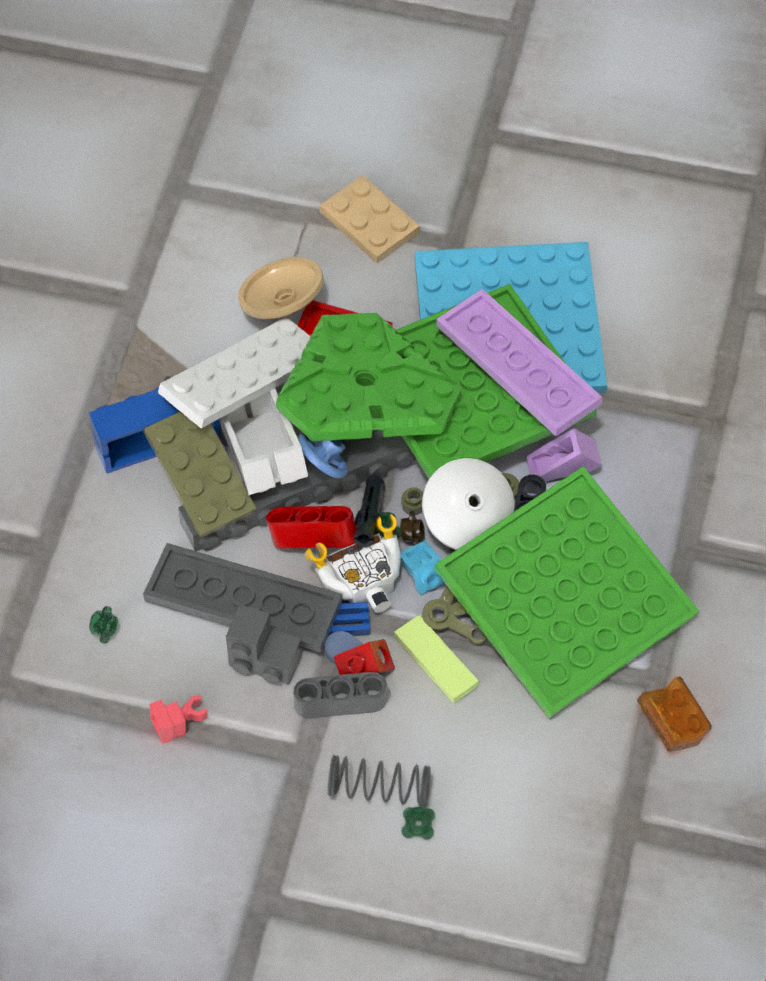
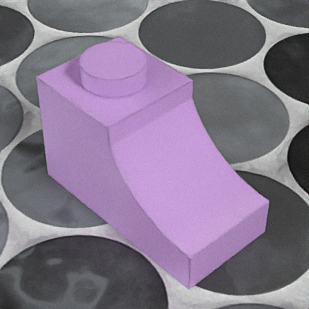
M575 428L526 456L530 474L542 477L545 482L568 477L583 466L588 472H591L602 465L595 439Z

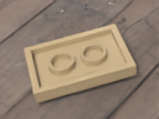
M364 175L320 205V213L376 264L420 233V225Z

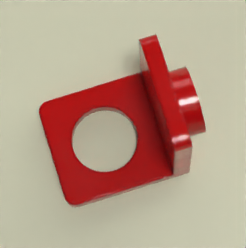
M385 639L367 642L334 656L339 675L365 672L382 673L395 669ZM378 648L383 653L385 663L379 657Z

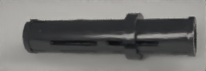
M375 475L368 477L366 480L361 509L355 517L357 527L354 533V542L360 547L372 545L374 532L377 529L376 520L380 517L378 513L385 481Z

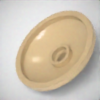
M304 257L279 259L257 269L243 282L238 293V301L242 310L249 316L265 320L284 318L299 312L316 298L322 288L324 276L320 266L311 259Z

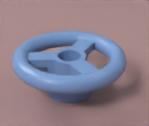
M304 433L298 436L303 454L318 469L334 478H344L348 474L347 464L340 455L345 449L341 440L311 441ZM328 463H332V464H334V465H337L338 469L332 467V466L329 465Z

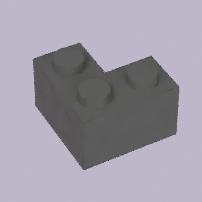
M239 604L226 634L229 666L242 674L252 673L261 676L273 684L283 683L289 685L302 655L301 638L271 629L270 613Z

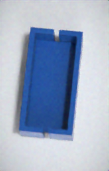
M159 387L151 392L139 396H130L124 401L109 406L104 405L89 412L94 444L106 474L157 457L144 434V428L180 412L158 393ZM218 419L211 423L217 436L221 435Z

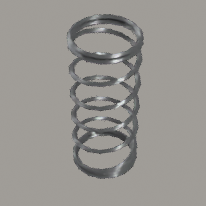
M338 755L332 756L328 777L329 796L334 797L336 795L345 768L346 794L351 799L355 795L363 769V792L366 801H369L373 796L380 772L381 796L383 802L387 803L391 797L398 772L399 800L404 805L409 798L416 772L417 803L419 807H426L430 784V766L425 765L423 768L421 790H419V767L417 764L414 765L406 797L403 801L400 762L396 764L390 790L385 799L382 760L378 763L369 797H367L365 759H361L354 789L350 795L348 757H344L339 774L340 758Z

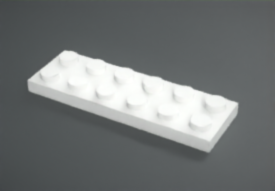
M285 317L160 383L158 393L197 426L203 428L285 383L289 375H291L297 360L301 359L302 351L311 336Z

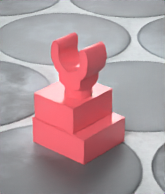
M201 696L191 697L181 708H179L177 702L164 706L162 699L149 704L150 718L162 744L186 734L185 720L203 721L207 718V709H202L201 711L193 710V707L201 704Z

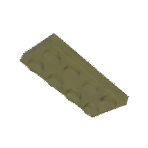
M180 411L144 428L146 438L200 539L256 512V506L211 423L200 428Z

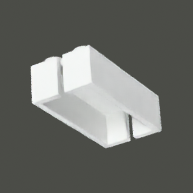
M275 388L249 402L253 415L252 418H247L244 405L219 418L223 433L249 495L265 492L270 488L276 487L275 483L281 482L283 485L308 477L302 448L289 419L276 408L278 394Z

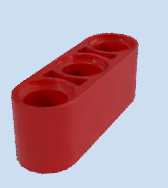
M347 506L278 507L266 515L273 544L278 548H316L317 543L323 544L326 548H344L355 543L354 533L356 532V524L353 512Z

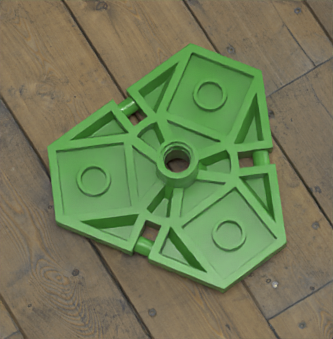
M378 313L322 315L310 340L302 351L301 359L297 360L291 375H289L287 382H285L277 397L276 408L311 441L371 438L372 431L382 430L383 437L441 434L460 397L461 387L442 372L440 368L435 366L431 360L427 359L423 353L416 352L414 345L407 341L404 336L400 335Z

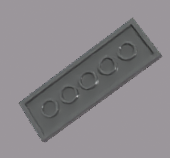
M166 543L143 593L145 601L229 626L239 604L270 613L271 629L301 638L303 648L320 653L343 601L341 593L170 543Z

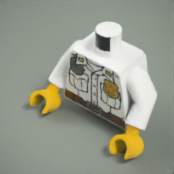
M389 514L391 526L388 529L383 528L381 518H377L376 527L379 531L383 532L384 537L381 538L379 534L375 535L372 545L368 547H360L357 544H353L327 556L326 547L321 543H317L316 548L319 550L318 558L313 556L310 549L305 551V558L309 562L316 564L315 571L325 589L341 593L343 600H348L350 603L369 602L376 613L385 611L391 605L386 594L394 590V580L399 577L401 553L397 535H393L397 522L391 514Z

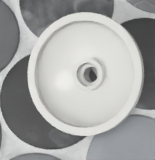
M472 458L456 459L441 466L428 480L422 496L423 516L429 530L440 542L455 550L512 514L515 507L512 489L503 474L489 463ZM470 496L478 500L477 507L469 504Z

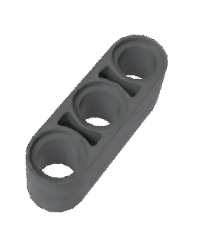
M377 672L301 679L294 686V707L298 715L303 718L377 712L383 709L387 703V682ZM368 690L379 691V693L375 695H369L366 692ZM336 693L347 694V696L343 698H337L333 695H335ZM304 696L315 697V699L311 701L302 700Z

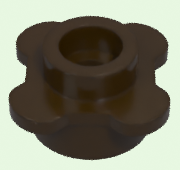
M410 511L408 518L401 519V536L405 543L413 542L416 545L420 543L419 538L424 537V524L422 519L417 520L414 511Z

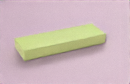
M417 615L394 631V638L453 704L479 686L477 678L432 628L425 624L420 615Z

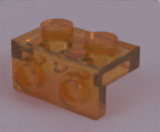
M681 676L674 677L665 688L643 692L637 699V702L668 752L698 746L712 729L710 721Z

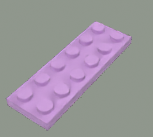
M483 289L436 319L437 327L555 436H558L602 405L603 397Z

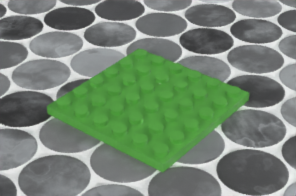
M511 284L488 292L495 301L563 361ZM455 306L397 329L400 335L404 336L407 341L414 345L416 352L423 353L427 359L431 360L435 366L440 368L442 372L461 387L460 397L443 433L402 436L429 479L436 470L450 461L472 458L489 462L552 435L541 422L437 327L436 319ZM597 409L586 415L584 418H582L572 426L595 417Z
M584 466L436 563L434 567L438 575L549 719L692 620L700 612Z

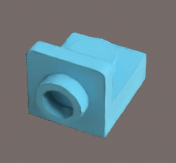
M426 541L400 552L401 564L413 577L419 594H424L445 584L434 569L435 564L441 561V558Z

